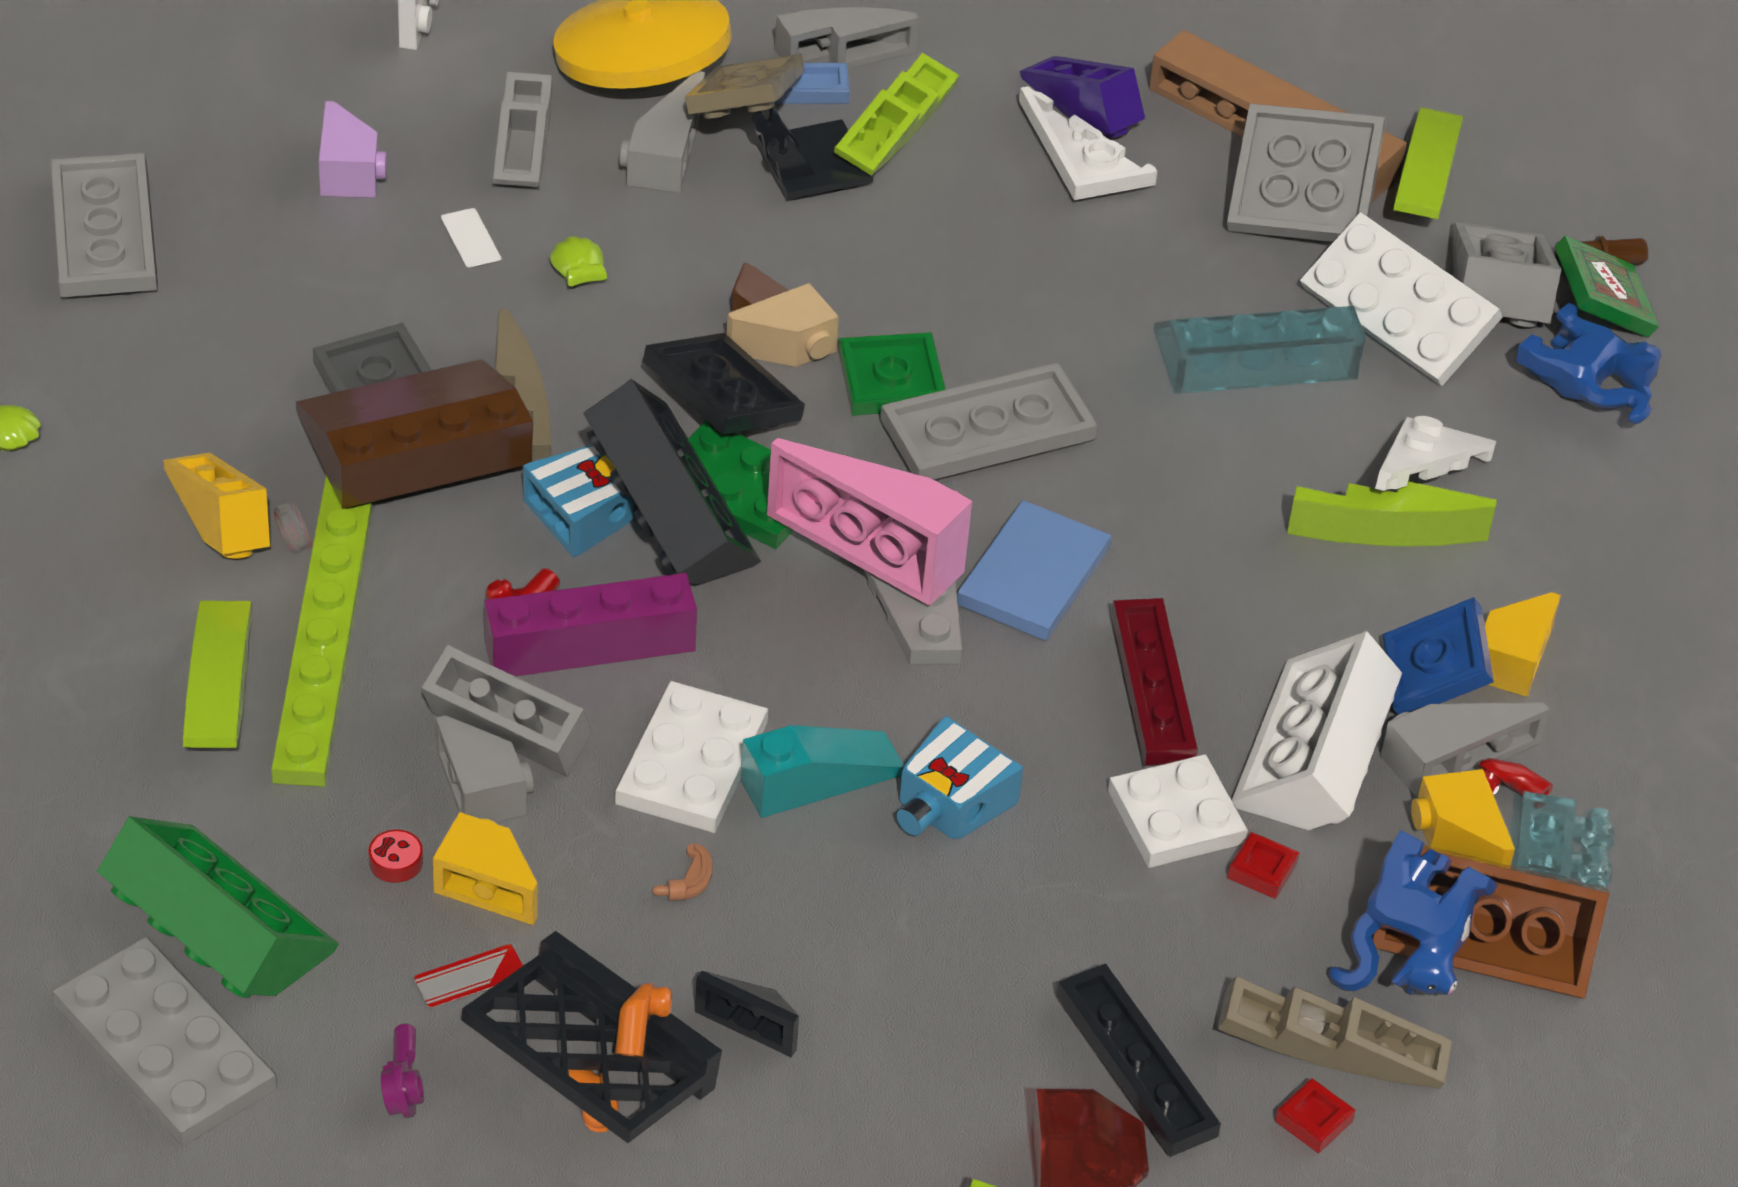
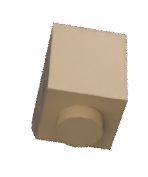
M810 283L727 314V336L753 359L798 367L837 352L839 316Z

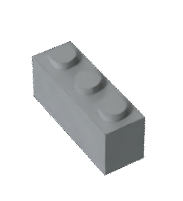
M448 644L421 687L432 713L439 716L447 715L511 741L516 753L566 777L592 735V730L583 708Z

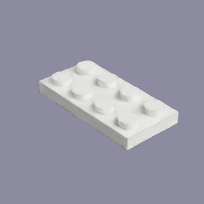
M1361 212L1300 279L1305 290L1441 387L1503 318L1498 307Z

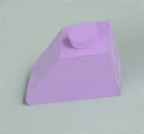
M325 101L319 153L320 196L376 198L378 179H386L387 152L378 151V132L335 101Z

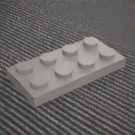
M133 153L51 159L60 297L157 290L145 154Z
M1059 363L885 404L881 408V421L911 473L933 480L1095 440L1098 427Z
M147 937L52 991L54 1005L182 1147L277 1089L276 1075Z

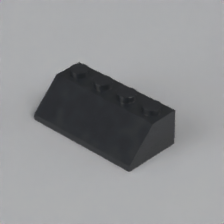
M630 379L583 412L592 428L587 432L590 442L601 456L608 455L615 467L610 472L613 481L626 497L629 495L633 497L639 508L634 512V516L648 536H656L663 550L658 552L659 559L671 575L687 573L688 580L697 585L754 567L761 562L665 401Z

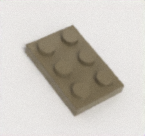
M802 53L715 67L685 96L688 114L703 112L704 118L711 119L731 113L730 108L747 106L748 112H758L773 108L775 106L774 102L783 97L788 88L793 87L794 82L804 73Z

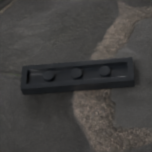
M1106 963L1058 983L1057 997L1170 1157L1219 1136L1221 1123Z

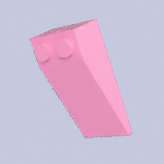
M780 438L771 443L768 516L928 606L935 602L964 573L972 500L931 478Z

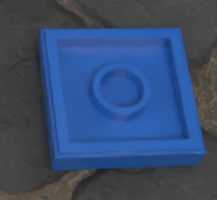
M1475 597L1383 634L1385 653L1402 672L1392 703L1397 715L1403 712H1413L1429 704L1443 703L1494 682L1482 607Z

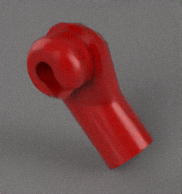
M543 568L524 588L513 589L510 581L498 579L488 585L485 595L489 600L555 591L560 586V580L553 571Z
M1487 758L1477 765L1480 767L1479 769H1483L1493 795L1498 791L1500 784L1503 783L1540 806L1548 798L1553 788L1552 783L1520 763Z

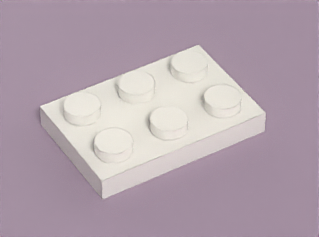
M670 681L616 789L615 804L715 833L741 779L743 739L763 733L768 721V708Z

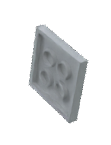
M1249 104L1227 218L1228 231L1334 242L1360 212L1369 218L1386 126L1385 116Z

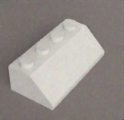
M1367 631L1287 660L1232 798V802L1237 809L1305 830H1311L1330 823L1337 824L1350 817L1402 675L1400 669Z

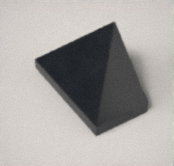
M706 971L700 972L696 978L695 1013L786 1056L792 1057L797 1050L799 1015L776 990Z

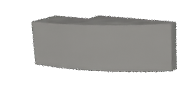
M830 7L777 15L775 51L779 57L802 53L803 63H847V69L915 53L917 50L919 16L916 12L872 7Z
M507 71L504 101L502 100L493 184L539 187L546 153L553 100L552 75Z

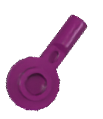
M400 1024L395 1027L393 1061H388L387 1065L383 1066V1071L381 1072V1090L386 1110L389 1115L402 1113L404 1118L414 1117L416 1115V1105L424 1103V1089L418 1070H412V1064L416 1055V1029L410 1024Z

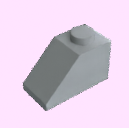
M447 715L436 717V751L458 812L480 819H489L494 822L527 815V793L534 791L532 772L527 761L519 762L512 742Z

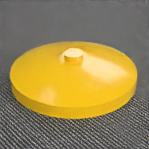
M597 0L580 8L559 25L554 34L553 45L558 67L573 80L602 88H641L679 80L708 67L727 50L731 42L732 32L728 11L718 0Z

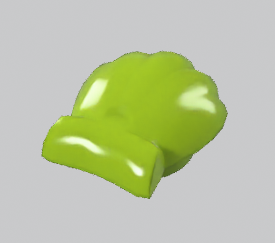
M569 236L564 241L558 242L549 255L552 265L566 279L568 286L608 279L603 266L602 250L597 243L592 242L588 238Z
M0 405V450L14 451L26 446L28 441L39 437L37 429L41 427V423L33 412L22 406Z

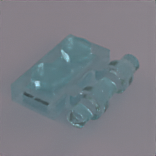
M1524 791L1520 807L1515 867L1571 880V877L1579 878L1582 883L1606 888L1612 879V863L1607 859L1608 850L1614 845V827L1610 824L1609 811L1604 808H1594L1590 811L1589 818L1575 816L1576 800ZM1573 841L1582 843L1587 849V853L1573 851Z

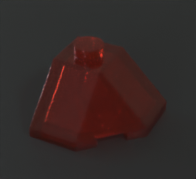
M1037 1089L1031 1126L1036 1187H1136L1148 1176L1149 1164L1145 1128L1142 1121L1094 1089Z

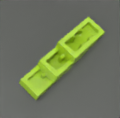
M922 52L907 72L902 70L887 90L882 89L835 146L834 153L872 176L931 117L956 87L960 75Z
M1420 107L1393 210L1439 219L1464 116Z
M1408 481L1407 486L1398 488L1397 493L1348 483L1345 496L1297 486L1287 534L1339 543L1378 546H1443L1488 541L1497 499Z
M200 600L186 695L183 748H237L245 704V677L249 660L248 639L252 622L251 601Z

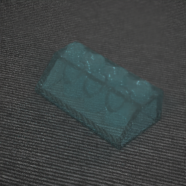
M1354 306L1174 319L1156 322L1153 329L1174 394L1358 379L1366 340Z

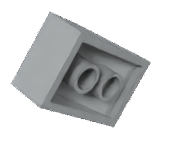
M1454 222L1453 277L1498 307L1502 316L1509 317V322L1515 325L1535 327L1537 322L1551 323L1561 268L1545 235Z

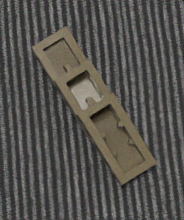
M499 309L495 370L517 389L533 420V462L551 456L550 409L542 374L528 340L510 311Z
M1235 976L1227 987L1217 1028L1220 1031L1268 1050L1326 1068L1384 1081L1438 1089L1445 1083L1453 1041L1356 997H1353L1343 1008L1294 986L1285 998L1238 976Z

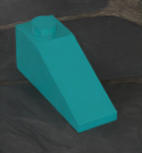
M789 725L743 739L741 783L761 818L900 777L905 765L884 731Z

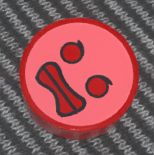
M400 829L384 831L378 834L369 845V867L372 873L383 881L390 883L405 882L414 878L422 869V843L416 835L409 831Z

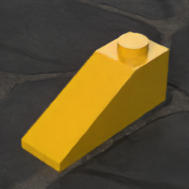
M210 452L163 460L164 470L206 544L226 558H244L252 555L253 549L270 547L267 490L264 486Z

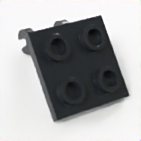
M774 107L769 109V118L765 121L761 111L754 113L752 123L755 129L761 133V135L757 136V144L787 200L873 183L874 175H869L834 153L835 146L848 132L842 119L789 129Z

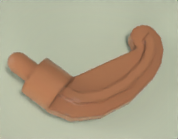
M689 844L686 854L694 859L685 878L668 879L667 885L654 886L652 889L653 894L656 896H667L668 901H685V899L697 897L707 888L712 877V857L709 851L700 844Z

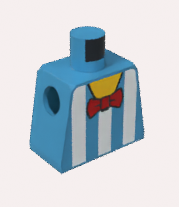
M593 445L523 465V501L573 558L629 524L634 517L633 497L631 495L626 497L619 490L610 475V472L615 469L608 455L601 456Z
M945 716L904 766L899 798L903 807L897 812L898 823L904 831L912 836L920 835L932 825L951 839H961L1019 802L1023 766Z

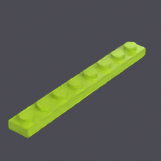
M327 475L325 477L271 769L272 784L326 787L375 502L342 509Z

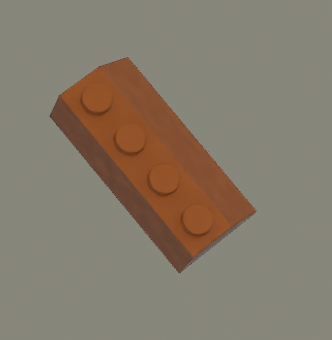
M1424 845L1419 857L1432 849L1452 860L1447 872L1435 874L1431 880L1429 889L1441 896L1444 895L1468 866L1488 876L1498 885L1491 896L1480 897L1475 904L1469 937L1454 956L1455 968L1585 999L1610 894L1607 888ZM1379 928L1373 938L1377 949L1411 956L1420 947L1419 941L1387 928Z

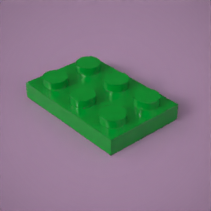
M706 420L688 438L745 535L776 550L794 530L767 515L771 449L740 434H721Z

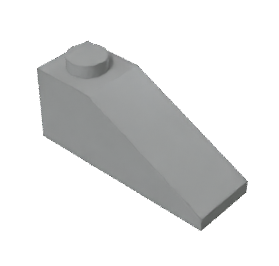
M698 71L689 76L635 122L631 140L623 139L620 151V166L627 167V186L681 193L702 113L688 114L685 96L705 78V72Z
M1544 702L1429 704L1413 712H1403L1388 722L1381 758L1418 798L1423 776L1479 770L1480 767L1477 765L1482 760L1487 758L1504 760L1540 744L1550 708Z

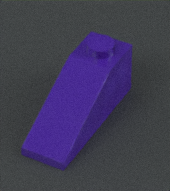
M1052 56L1020 70L1022 79L1037 92H1041L1052 99L1053 105L1069 118L1073 115L1078 116L1101 131L1104 137H1117L1126 134L1130 130V125L1145 119L1134 68Z

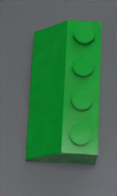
M129 816L96 871L113 885L111 892L118 899L129 905L140 907L149 915L147 922L154 929L165 935L176 937L186 946L184 953L190 959L200 965L212 967L223 976L221 984L230 992L243 998H250L251 995L277 996L333 954L339 945L337 941L191 824Z

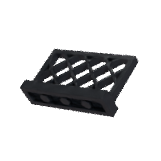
M557 931L541 941L538 956L462 1008L461 1020L627 1143L631 1142L691 1095L701 1100L712 1092L716 1086L722 1049L671 1013L666 1017L650 1016L646 1026L643 1057L607 1055L606 1042H616L620 1009L637 988ZM535 980L555 995L524 994V987ZM493 1009L517 1010V1022H496L486 1014ZM525 1010L556 1011L557 1024L526 1023ZM565 1012H579L596 1025L566 1024ZM527 1039L558 1040L559 1053L537 1052L527 1045ZM567 1040L598 1042V1054L567 1053ZM568 1069L600 1071L601 1084L579 1083L569 1076ZM609 1071L639 1072L640 1085L609 1084ZM648 1072L663 1073L677 1084L674 1086L649 1085ZM611 1100L642 1101V1110L631 1119H628L611 1107Z

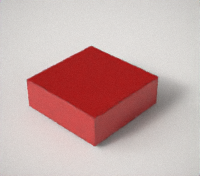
M1251 832L1231 863L1227 879L1276 899L1296 867L1300 852Z
M1311 1078L1277 1110L1275 1122L1319 1154L1353 1122L1356 1109Z

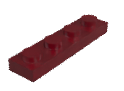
M1164 599L1113 600L1112 619L1144 765H1163L1196 757L1198 752L1197 742Z

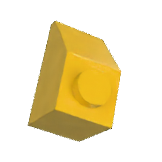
M1550 592L1490 610L1485 622V630L1494 682L1488 685L1528 697L1553 629L1561 598L1560 594Z
M1483 769L1423 776L1418 798L1412 800L1411 815L1415 828L1423 831L1428 846L1511 865L1515 847Z
M459 812L433 856L434 893L534 925L538 918V883L510 828L498 825L489 819H480Z

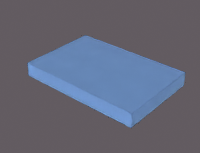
M1022 500L957 592V603L961 607L1047 641L1109 550L1112 535Z

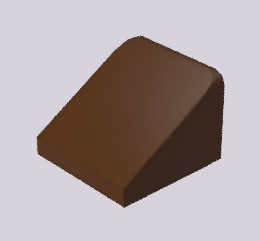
M743 263L732 292L731 312L789 290L754 266Z

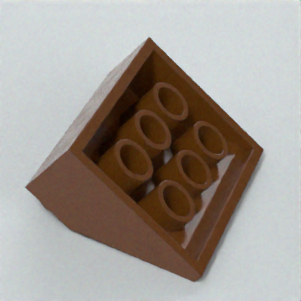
M483 359L296 401V410L342 509L503 471L532 462L533 420L517 389Z

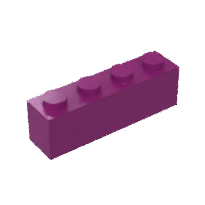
M687 573L484 600L485 646L490 665L513 676L696 651L697 607Z

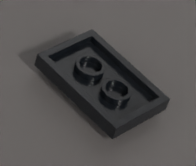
M725 333L649 344L645 347L642 362L721 434L735 435L741 431L763 427L775 428L780 424L802 420L805 403Z

